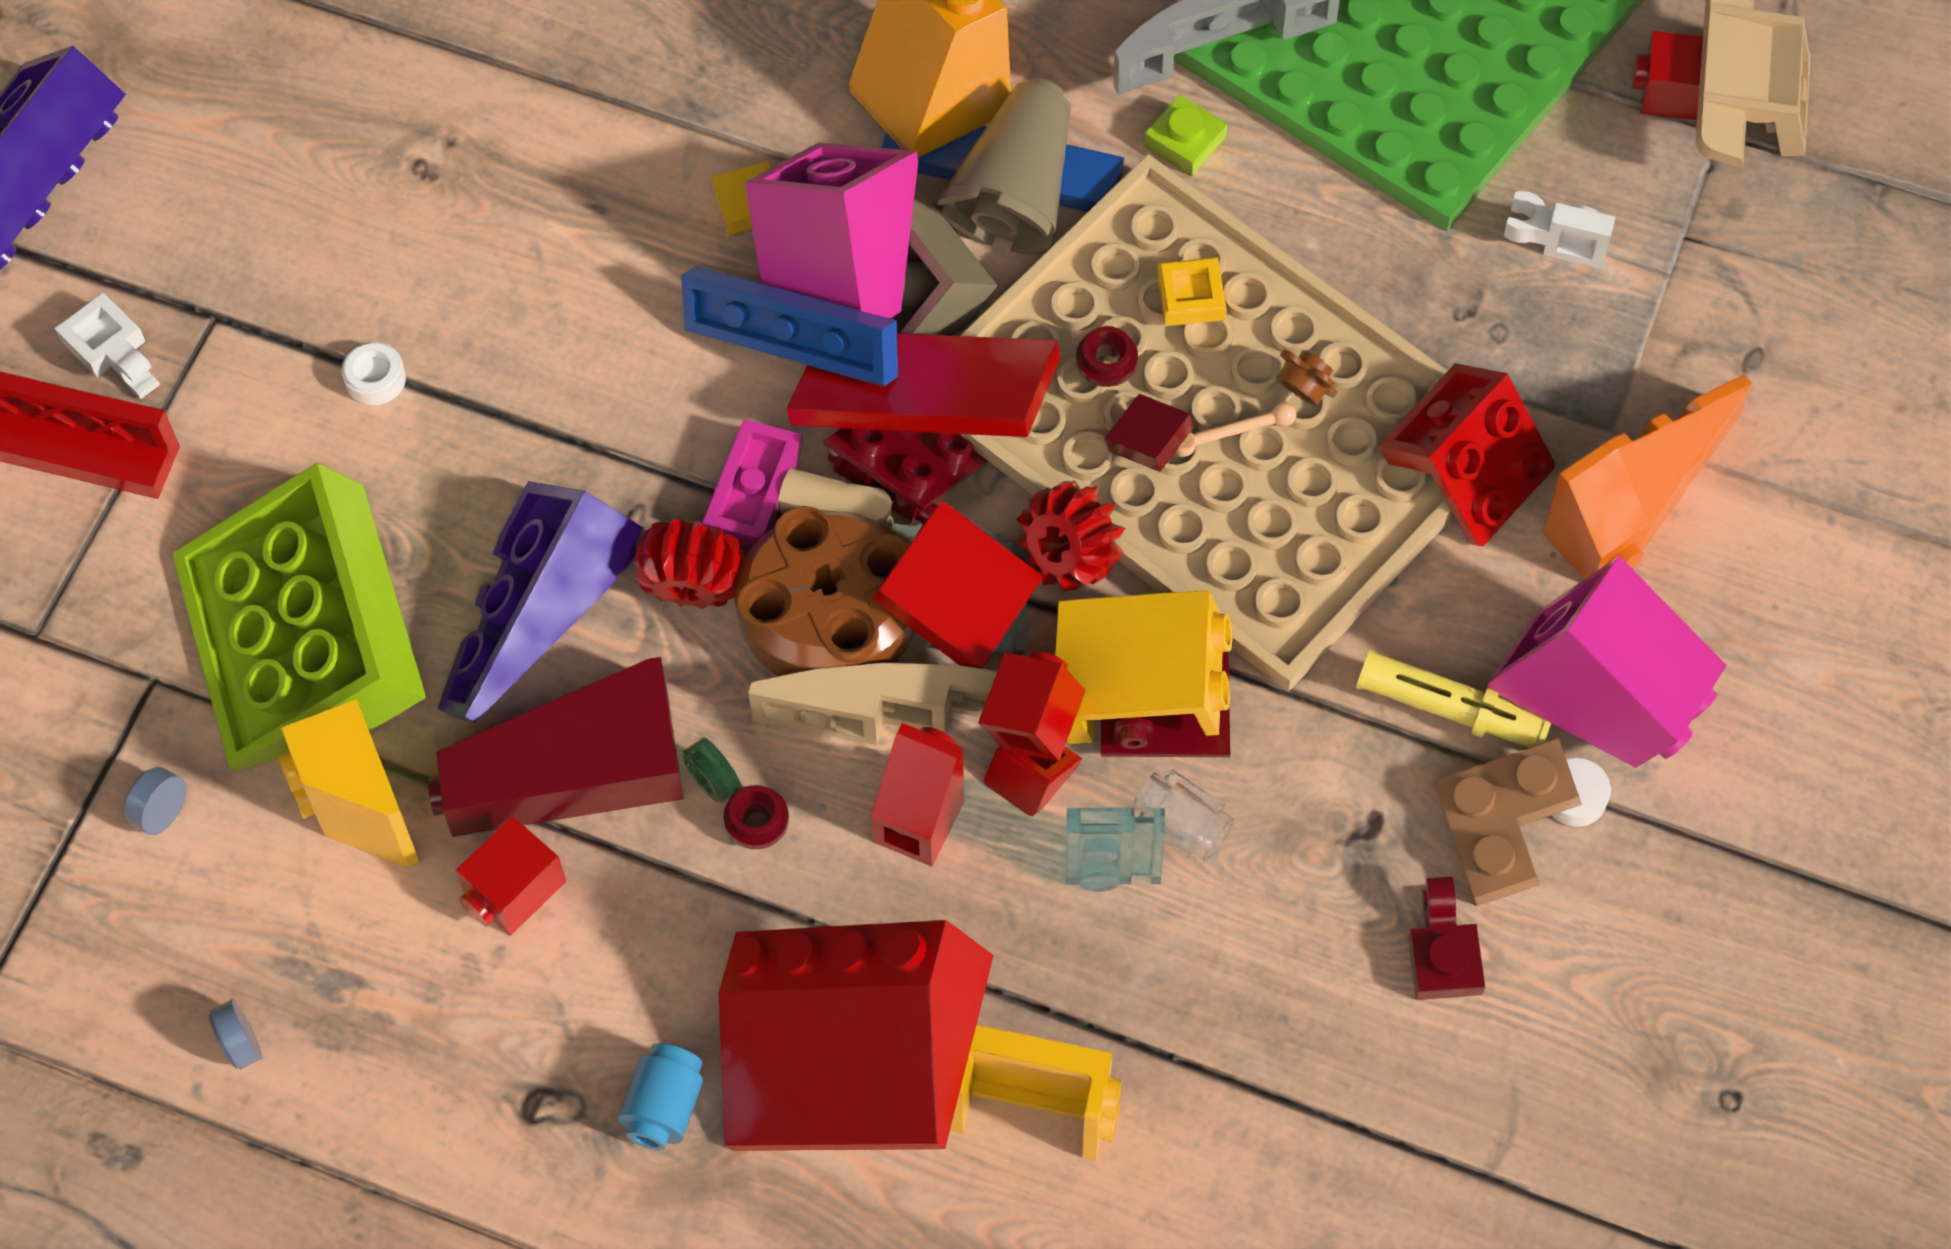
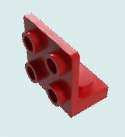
M1457 363L1444 374L1378 445L1388 464L1431 474L1469 543L1483 547L1555 467V462L1508 373Z

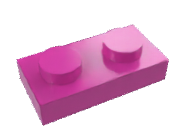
M743 419L702 524L708 527L718 526L723 530L724 534H731L737 538L739 545L751 548L765 533L773 528L779 512L778 498L783 480L790 468H796L804 447L802 434Z

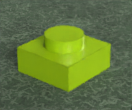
M1179 94L1145 132L1144 147L1190 176H1193L1227 137L1228 123Z

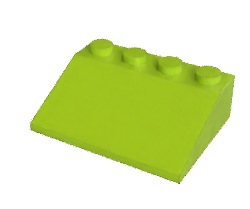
M317 462L172 553L229 769L238 772L278 759L277 755L289 751L281 727L357 699L368 730L426 698L363 484Z

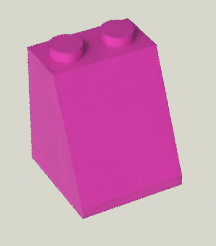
M819 142L746 181L745 187L761 284L886 318H891L900 313L918 169L917 151Z
M1618 556L1540 609L1487 685L1493 691L1498 692L1501 697L1637 768L1658 754L1664 759L1673 756L1689 741L1693 731L1688 726L1693 719L1702 714L1716 699L1717 693L1712 688L1727 665Z

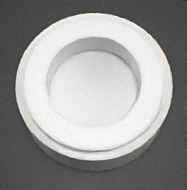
M381 342L361 344L347 354L342 364L341 372L349 395L359 403L365 405L385 404L397 397L405 385L406 372L399 353L388 344Z
M1569 758L1566 760L1582 805L1551 816L1568 826H1586L1597 821L1603 815L1610 798L1611 785L1604 770L1594 762L1583 758Z

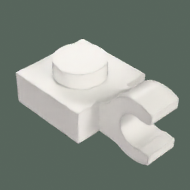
M1527 191L1515 192L1511 211L1525 214L1530 219L1519 220L1508 217L1504 237L1517 243L1533 242L1545 245L1543 253L1545 256L1598 269L1603 268L1616 219L1615 216L1599 213L1587 206H1569L1557 202L1554 212H1551L1546 208L1543 200L1536 194Z
M104 293L54 328L60 341L97 378L112 367L125 385L139 399H142L160 385L158 380L148 371L152 368L151 364L136 349L146 342L140 328Z

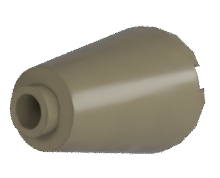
M1033 78L1030 82L1016 84L941 192L938 205L944 204L941 215L958 231L990 246L993 245L996 236L1014 241L1010 252L1020 254H1040L1050 249L1056 233L1071 111L1069 101L1063 96L1064 92L1057 84L1041 78Z

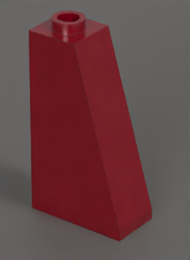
M661 657L641 661L436 751L439 776L428 777V791L433 815L444 814L452 837L498 830L511 816H514L523 825L683 800L670 703Z

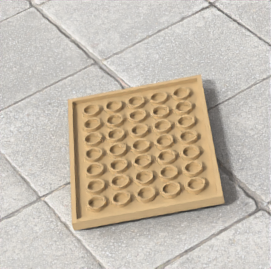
M1147 154L960 335L1058 341L1061 358L1028 437L961 435L973 443L974 451L1031 495L1047 487L1051 489L1063 481L1071 482L1075 480L1080 489L1086 486H1098L1099 503L1101 505L1105 503L1116 504L1112 514L1109 515L1112 523L1126 528L1121 537L1115 540L1124 552L1119 557L1118 562L1158 593L1209 590L1220 612L1228 613L1232 626L1231 649L1287 692L1298 683L1454 517L1452 510L1431 474L1388 464L1378 447L1385 437L1448 370L1150 154ZM1218 257L1227 308L1226 320L1165 326L1157 280V263ZM1113 326L1123 330L1137 347L1138 365L1136 371L1130 379L1120 385L1112 387L1097 386L1087 381L1077 368L1076 351L1079 343L1089 332L1098 327ZM1285 349L1299 356L1302 350H1306L1328 364L1333 370L1329 377L1334 382L1332 387L1338 392L1335 397L1332 398L1325 394L1318 405L1313 406L1283 387L1276 379L1277 374L1286 362L1280 356L1281 352ZM1102 356L1097 359L1101 363H1114L1117 361L1111 356ZM1139 393L1190 413L1194 428L1191 431L1192 434L1272 412L1279 403L1291 404L1295 408L1297 415L1293 424L1288 427H1281L1275 423L1197 445L1194 452L1186 457H1179L1174 454L1161 472L1109 452L1105 441L1107 434Z

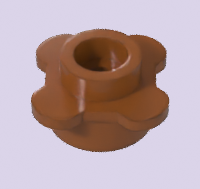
M1285 349L1281 352L1280 356L1286 362L1277 374L1276 379L1283 387L1313 406H1317L1325 394L1332 398L1335 397L1338 392L1332 387L1334 382L1329 377L1333 370L1328 364L1306 350H1302L1299 356Z

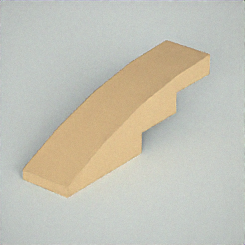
M877 663L818 668L753 681L750 684L748 696L752 721L877 745L883 723L899 726L901 723H905L919 730L922 727H933L946 733L951 712L980 717L997 671L950 664Z

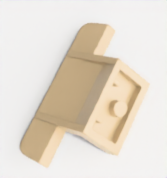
M1705 0L1695 139L1696 147L1703 156L1743 169L1746 121L1765 123L1767 134L1777 133L1781 157L1805 156L1811 58L1804 17L1754 10V0Z

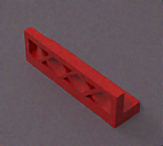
M0 372V462L159 499L180 449L165 410Z

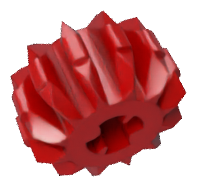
M1074 480L1071 482L1063 481L1051 489L1047 487L1035 493L1033 498L1029 500L1030 507L1024 509L1021 515L1016 518L1025 532L1020 534V537L1014 544L1028 549L1030 557L1026 564L1032 568H1041L1043 576L1042 585H1054L1059 582L1065 592L1077 590L1089 583L1093 585L1107 577V573L1111 571L1110 565L1116 563L1124 553L1115 540L1121 537L1126 528L1112 523L1109 515L1112 514L1116 504L1105 503L1101 505L1098 500V486H1086L1080 489Z
M674 519L671 523L664 521L652 523L650 529L643 532L642 542L637 546L634 564L637 565L635 579L640 583V589L647 594L656 595L661 602L671 601L677 603L680 607L691 605L699 609L706 608L707 605L720 607L726 605L728 600L735 598V583L738 570L742 564L744 550L739 547V540L731 534H724L723 530L718 526L708 527L701 525L699 521L688 523L679 519Z

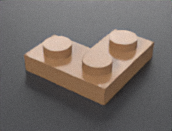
M1559 738L1434 781L1477 906L1540 885L1520 826L1582 805Z

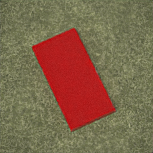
M897 333L898 377L885 386H880L807 365L786 410L790 425L1028 437L1061 358L1058 341Z

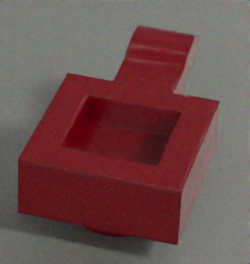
M1453 876L1426 878V890H1422L1426 927L1412 928L1408 935L1416 1000L1483 995L1485 980L1477 924L1457 925Z

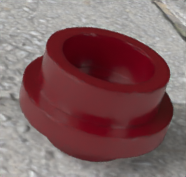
M1102 326L1092 330L1081 340L1076 351V365L1080 374L1090 383L1102 387L1117 386L1126 382L1135 373L1138 365V350L1133 340L1123 330L1113 326ZM1102 356H1111L1117 361L1114 363H1101L1097 359Z
M751 785L742 788L729 799L724 809L723 818L727 834L736 844L748 849H764L774 845L784 836L789 825V811L783 797L775 790L761 785ZM753 813H763L769 818L766 824L759 827H750L745 823L747 817Z

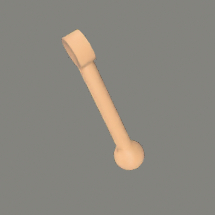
M1279 403L1272 412L1194 434L1190 432L1174 454L1179 457H1186L1194 452L1197 445L1275 423L1281 427H1288L1296 419V410L1289 403Z

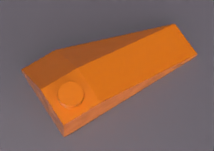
M1745 375L1694 398L1683 409L1676 421L1673 422L1665 413L1649 421L1645 428L1647 431L1637 440L1632 441L1625 433L1608 440L1559 474L1543 534L1583 579H1586L1618 556L1632 569L1642 560L1644 556L1642 551L1740 417L1752 382Z

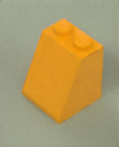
M878 0L849 81V92L902 150L917 151V158L990 123L1011 92L1007 6L1001 0Z

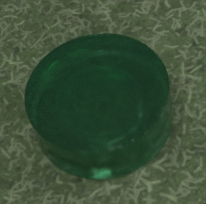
M701 737L683 751V761L688 771L701 789L715 802L723 803L741 789L740 780L734 769L720 750L707 738Z

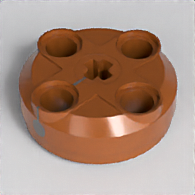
M808 506L795 507L783 513L778 519L776 526L765 533L748 551L738 570L735 583V604L739 626L755 657L776 676L818 668L895 663L908 648L915 632L871 598L885 579V577H878V575L891 571L909 543L884 525L854 513L840 511L822 512L817 508ZM805 545H814L808 549H797ZM767 615H776V616H778L777 618H775V619H773V620H768V621L758 620V619L762 618L763 616H767ZM851 643L862 645L851 650L841 649L842 646Z

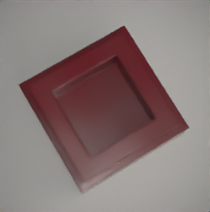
M1139 393L1107 434L1105 441L1109 452L1161 472L1193 430L1194 424L1190 413Z

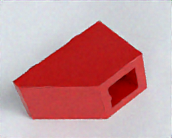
M901 723L896 733L871 813L873 842L932 867L965 802L963 747L957 745L948 734L936 728L922 727L919 730Z

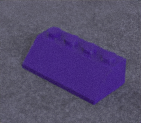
M74 46L25 62L0 93V270L15 254L16 247L12 242L21 230L33 227L49 210L51 203L46 198L58 183L60 185L65 184L80 170L85 161L80 154L91 139L93 141L99 140L116 123L118 115L114 110L126 95Z

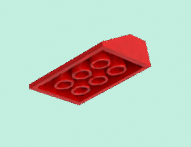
M947 920L735 932L718 992L725 1146L732 1151L945 1149L994 955Z

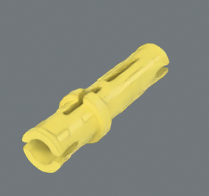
M1369 649L1356 685L1357 689H1365L1407 704L1418 710H1423L1471 727L1470 734L1483 738L1484 734L1488 733L1527 748L1545 742L1551 723L1509 700L1498 697L1499 693L1493 691L1489 686H1487L1484 692L1436 675L1433 672L1375 653L1376 651Z

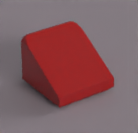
M999 746L984 777V783L1021 811L1033 817L1044 808L1076 770L1082 758L1066 746L1060 761L1007 751Z

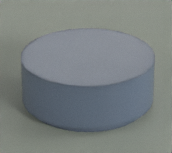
M154 767L144 772L133 783L127 794L124 804V815L127 823L148 835H157L166 830L178 816L186 797L185 781L162 767Z
M234 999L210 1010L209 1020L215 1036L228 1060L235 1068L241 1070L263 1059L255 1034Z

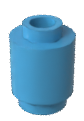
M655 1043L651 1046L648 1056H642L639 1059L618 1116L620 1124L628 1129L626 1137L630 1141L652 1150H664L667 1143L676 1144L682 1142L704 1081L703 1077L699 1074L703 1062L698 1056L674 1045Z

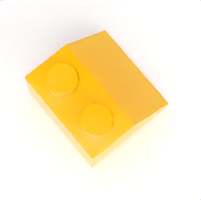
M357 699L281 727L289 751L277 756L303 819L316 815L325 837L407 868L420 863Z

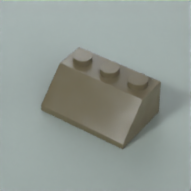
M916 183L901 312L890 319L896 320L898 334L951 336L964 328L998 285Z

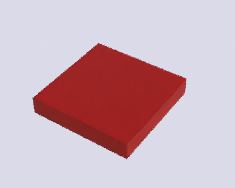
M942 500L934 508L871 599L959 666L982 669L1043 579V576Z

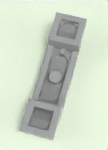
M1181 0L1143 23L1118 47L1114 57L1113 85L1117 94H1121L1173 77L1175 54L1270 23H1274L1282 41L1337 23L1340 0Z

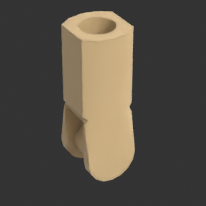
M793 468L788 470L783 480L778 498L780 514L795 507L808 506L817 508L822 512L840 511L854 513L872 519L889 530L893 529L892 501L889 494L880 488L851 483L846 484L844 481Z

